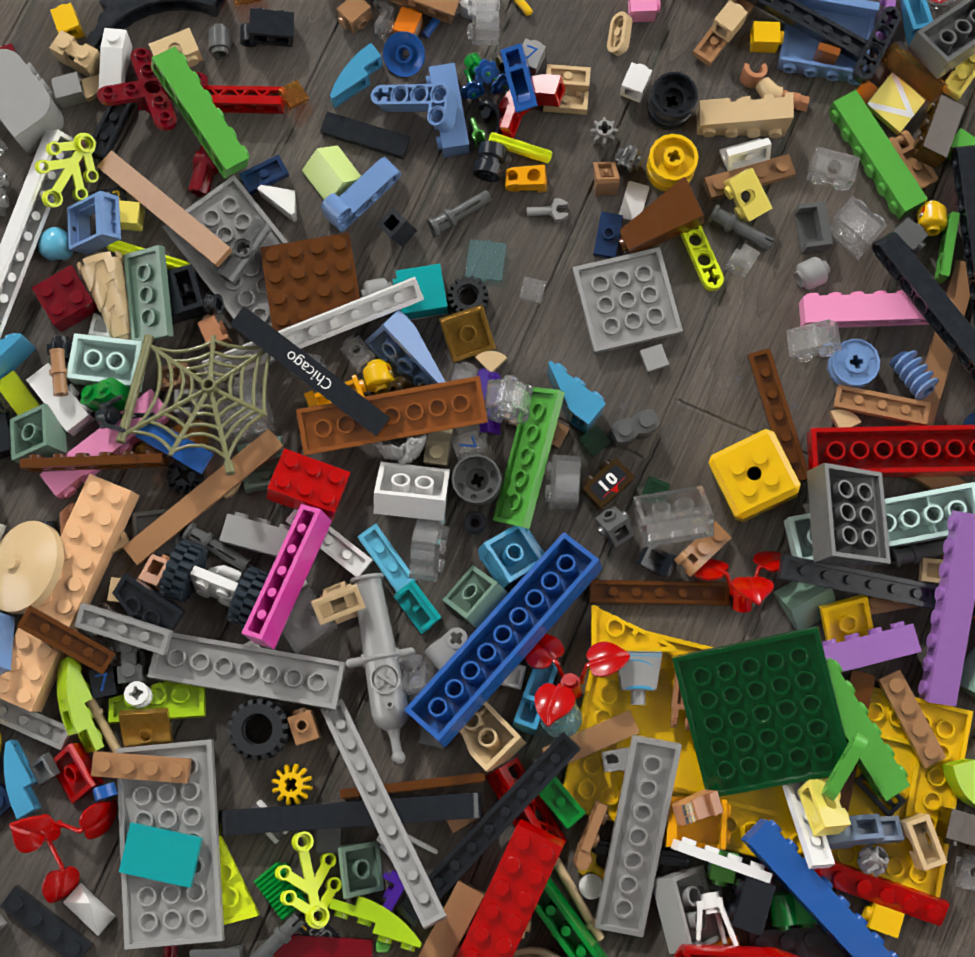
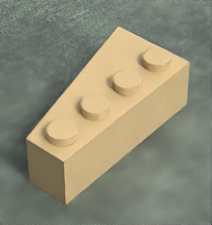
M793 92L785 93V97L774 98V94H766L764 98L757 100L751 99L750 96H744L734 102H731L730 98L700 100L697 108V135H703L704 137L725 135L728 138L747 136L748 138L769 136L770 138L777 139L785 137L794 118Z

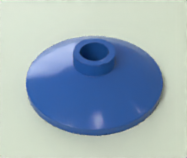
M400 31L392 34L385 42L383 59L387 68L393 74L400 77H409L416 74L422 68L425 61V49L423 43L415 34ZM405 49L410 53L408 58L404 56Z

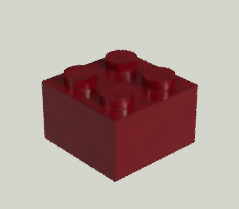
M72 265L31 287L52 324L60 332H64L99 311L84 280Z

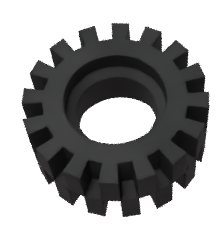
M471 275L470 278L462 276V280L457 278L455 284L452 283L450 285L448 303L453 313L481 304L484 309L488 307V289H486L484 282L481 283V279L477 278L475 280L474 276ZM466 290L475 292L477 295L476 302L472 305L463 304L459 299L462 292Z

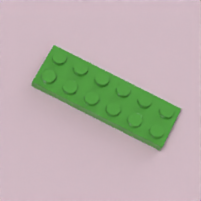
M527 387L493 521L530 529L565 392L556 389Z

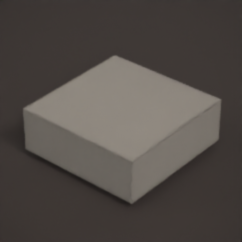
M662 344L640 350L639 354L647 373L669 366Z

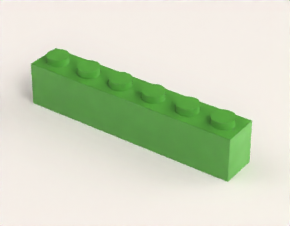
M172 47L153 56L151 61L152 71L223 178L225 179L246 168L249 160L248 150L244 145H240L236 132L226 124L224 114L213 104L209 91L204 90L201 86L197 73L195 71L192 72L189 68L185 55L179 53L176 47Z
M857 90L834 101L828 111L831 121L837 124L842 138L852 147L855 158L863 164L866 175L872 178L876 184L878 193L887 201L891 213L896 215L898 219H901L919 209L928 198Z
M826 658L847 744L856 732L868 738V743L856 764L877 798L888 801L910 786L906 779L908 774L900 764L896 763L893 758L895 753L892 748L881 739L882 732L879 727L868 718L869 711L861 701L858 702L854 695L856 691L853 685L848 680L845 681L841 674L843 670L836 660H832V658Z

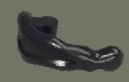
M480 101L478 107L483 110L481 112L483 122L489 123L491 117L495 115L497 118L495 133L502 134V130L499 127L502 117L500 109L491 101Z

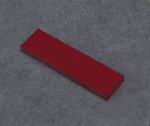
M293 934L291 936L292 939L287 944L284 943L273 956L373 957L374 939Z

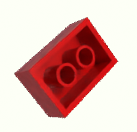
M284 448L267 487V500L295 510H299L301 504L321 509L332 521L331 523H333L347 488L350 472Z

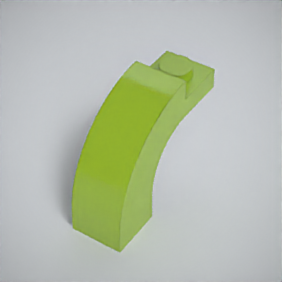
M963 758L942 764L946 781L953 793L962 802L975 808V760Z

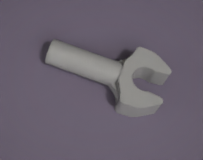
M555 198L553 204L547 207H527V216L550 215L555 223H560L568 218V213H558L556 210L558 208H567L568 202Z

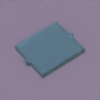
M470 239L465 273L466 278H470L471 275L474 276V279H481L482 282L486 280L502 282L506 243L490 242L489 239L486 241Z

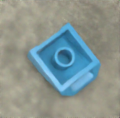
M512 526L484 542L478 548L480 560L492 578L503 588L526 575L544 554L531 531L518 526Z

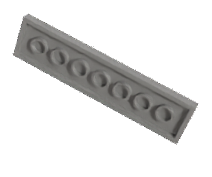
M173 633L167 654L162 655L153 652L147 677L336 711L346 664L336 660Z
M632 734L595 918L596 929L643 937L682 747L680 743Z

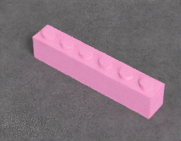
M903 290L896 293L876 291L873 294H864L862 291H857L850 295L833 292L819 296V293H809L803 296L799 302L801 329L930 325Z
M152 389L137 399L134 413H146L155 395ZM159 397L151 410L155 415L163 405ZM163 416L156 421L165 425L169 418ZM141 418L132 419L130 428L136 426ZM120 419L115 425L120 426L122 419ZM99 428L66 455L67 457H75L76 453H89L90 456H99V452H112L113 455H122L123 451H131L132 446L139 439L135 437L136 434H130L127 436L125 444H120L116 442L118 431ZM101 470L42 472L39 475L55 496L63 500L76 494L77 488L85 484L89 474L96 476Z

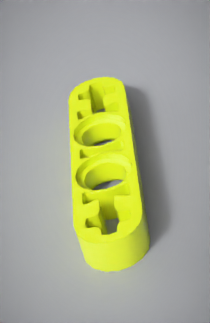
M700 225L695 227L696 229L693 228L688 233L685 232L680 235L703 287L708 291L714 292L720 289L724 277ZM691 236L700 237L701 244L698 246L692 245L689 241ZM702 255L709 257L710 264L706 266L701 265L698 262V257ZM711 268H714V269H712L711 272H710L712 278H713V279H715V278L718 279L717 282H716V285H714L713 282H708V280H709V278H710V274H709L708 270H710Z

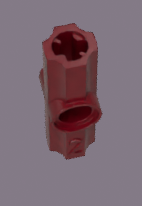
M201 145L200 150L196 151L193 158L194 171L188 191L197 197L203 198L209 193L213 177L218 174L219 170Z

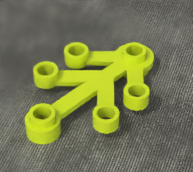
M80 133L74 137L73 141L62 143L53 141L46 145V152L51 156H56L61 151H75L70 158L52 161L42 159L35 163V170L39 174L48 173L50 170L63 169L52 189L46 190L42 195V201L45 206L54 208L62 204L63 196L61 192L71 175L75 187L72 192L73 198L76 201H81L88 197V191L84 187L79 167L82 157L86 168L83 174L84 180L87 183H94L99 179V174L95 170L92 158L96 142L90 134ZM81 141L86 143V148L81 146ZM51 145L56 146V153L51 150ZM40 163L45 165V171L40 169ZM89 172L93 174V180L89 178ZM78 190L83 193L82 198L78 196ZM48 195L53 197L52 203L48 201Z
M306 831L298 832L292 838V846L299 853L304 879L292 872L291 868L287 865L277 867L275 877L280 881L286 880L306 893L309 904L297 898V894L293 890L283 891L280 895V901L283 905L293 906L304 913L306 923L311 928L321 929L329 921L328 906L335 893L342 886L341 880L338 877L328 878L325 882L326 891L321 900H319L318 890L330 868L336 864V856L333 853L322 854L320 857L321 865L314 876L309 850L314 843L313 836ZM299 838H302L304 841L302 847L298 845ZM327 856L331 858L329 865L325 862ZM283 868L286 870L284 878L280 875V871ZM332 880L336 882L335 889L331 888L330 884ZM288 893L292 896V899L289 903L286 901V895ZM316 911L319 913L317 921L313 917Z

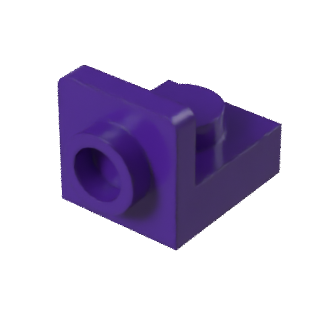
M392 870L391 873L386 871L383 875V878L395 884L394 887L388 886L382 897L385 900L383 907L389 911L393 910L405 889L395 870Z

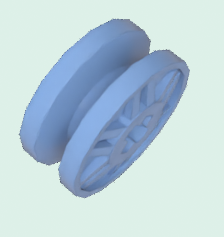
M850 339L841 343L831 353L828 359L827 370L830 378L836 385L862 388L876 377L880 369V358L877 350L870 343L862 339ZM851 361H852L853 364H857V367H856V368H855V365H851V364H850Z

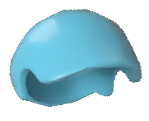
M51 227L40 234L37 243L38 250L47 260L53 262L55 260L66 261L74 253V251L69 250L68 232L65 230Z

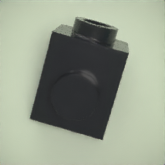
M646 542L636 563L657 576L669 578L676 569L677 564L674 559L677 556Z

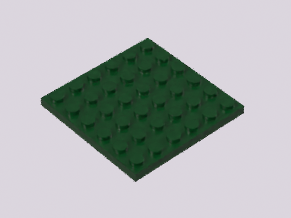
M818 626L672 657L705 789L718 791L719 797L830 776L848 744Z

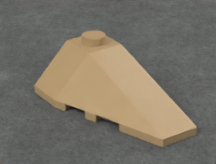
M487 701L460 730L470 755L486 772L510 760L526 744L523 738Z

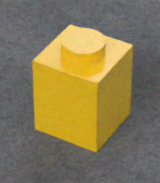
M71 3L61 4L57 8L50 10L58 33L62 30L75 39L85 36L78 14Z
M754 21L750 31V52L776 53L779 45L783 44L784 31H780V22Z
M869 901V905L864 907L862 917L868 923L866 927L898 938L905 914Z

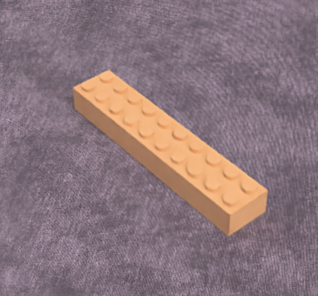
M89 474L60 536L64 547V563L60 578L50 596L37 609L72 629L79 630V628L74 626L81 603L91 604L113 556L112 552L115 546L118 545L121 538L120 535L124 531L140 495ZM18 628L13 638L11 670L0 675V699L30 712H42L57 679L59 660L66 658L67 654Z

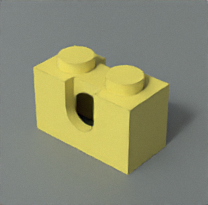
M753 168L746 169L723 182L725 185V195L729 200L733 199L736 205L734 212L739 220L742 219L743 222H749L772 209ZM745 190L749 193V200L746 203L741 199V194Z
M828 778L808 780L798 789L813 837L840 834L851 825L849 814L845 808L841 807L839 801L841 793L838 794L834 801L821 794Z

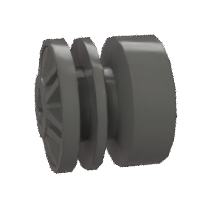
M480 454L468 455L461 459L454 467L452 474L453 488L457 495L466 503L475 506L487 505L500 494L503 483L502 475L496 463L489 457ZM475 476H479L480 479L484 478V481L481 482L482 486L472 485V482L475 481Z

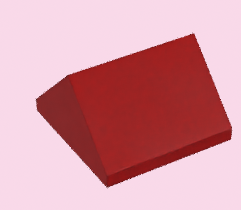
M82 743L68 744L53 758L60 771V774L56 777L71 804L90 794L92 789L105 784L102 777L91 776L93 761L89 754L85 752Z

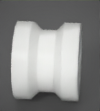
M139 681L130 683L124 691L125 700L138 709L147 707L153 698L151 689Z

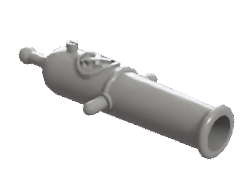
M371 573L352 578L349 582L353 585L357 584L366 607L357 611L363 654H361V657L347 659L345 664L348 668L359 666L365 668L372 719L380 729L387 731L393 752L391 760L394 764L401 765L405 762L406 756L402 752L400 728L406 724L409 715L404 710L408 706V700L399 661L403 658L413 657L416 654V650L412 647L396 648L381 580L384 578V574Z

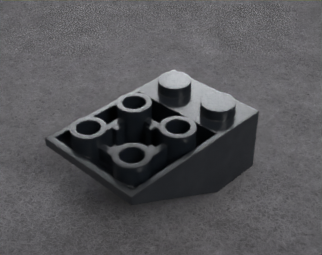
M192 264L167 271L172 325L206 315L204 295L197 272Z

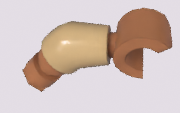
M745 63L740 74V81L745 87L756 88L761 99L766 94H774V98L785 97V93L789 92L783 90V87L776 85L769 77L765 78L768 71L766 63L761 65L758 73L752 72L749 64ZM793 92L794 109L806 112L810 97Z

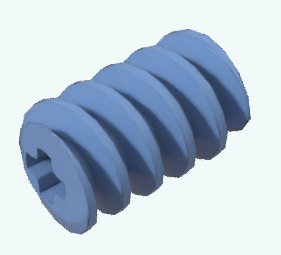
M916 350L901 352L892 358L889 365L891 368H894L901 381L905 382L904 384L910 389L911 394L915 395V399L922 400L933 392L939 379H931L934 375L933 371L926 372L928 365H921L923 359L921 357L916 358L918 354Z

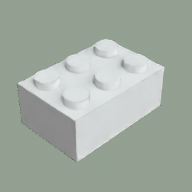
M381 462L374 490V514L444 521L450 469Z

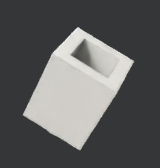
M632 62L622 83L620 95L640 103L650 81L652 70L643 64Z

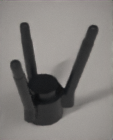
M120 394L105 403H100V408L97 410L95 417L101 429L107 428L122 433L126 432L125 428L115 425L122 419L123 414H120L119 410L115 407H110L122 399L123 395ZM150 412V414L148 415V417L154 416L155 413H154V412ZM133 413L132 419L142 418L145 413Z

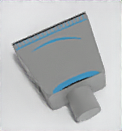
M627 651L630 654V659L623 668L617 671L620 690L631 691V705H646L645 691H655L657 689L662 651Z

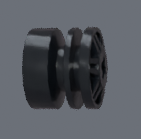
M668 72L661 75L655 81L646 104V111L650 121L656 127L663 130H675L682 127L689 120L698 100V89L694 81L688 75L680 72Z

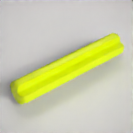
M492 132L488 141L504 145L509 152L544 163H549L552 158L551 150Z

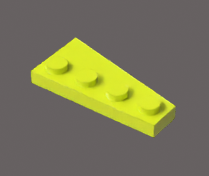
M219 831L224 925L259 916L260 913Z

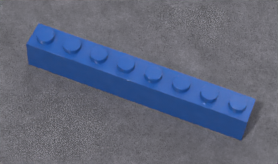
M760 819L741 838V841L848 957H899L892 950L888 951L883 946L885 941L876 932L873 931L871 933L868 930L866 920L860 914H854L848 908L850 903L841 894L837 896L831 889L833 885L823 875L820 877L814 869L808 868L805 857L802 858L797 852L799 850L798 846L789 838L785 839L780 834L782 829L773 820Z

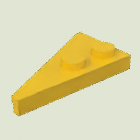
M591 605V646L605 641L614 643L625 651L675 652V646L600 609L596 605Z

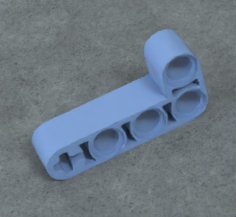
M444 84L378 85L372 90V102L386 112H428V122L440 132L447 133L454 127L458 98Z
M386 157L381 158L342 195L338 197L335 193H332L326 197L321 204L324 217L340 232L344 231L399 180L401 172Z

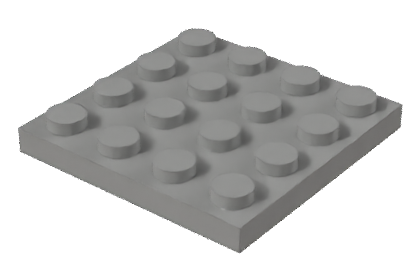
M660 247L572 268L594 354L682 334V325Z

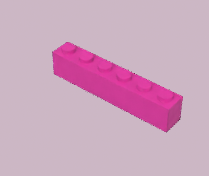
M303 504L300 505L242 631V634L255 644L274 649L332 522L321 509Z

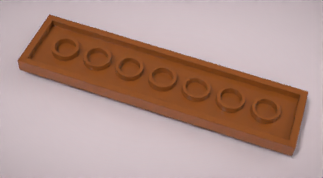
M480 376L364 397L391 418L377 437L333 403L296 409L305 456L488 423Z

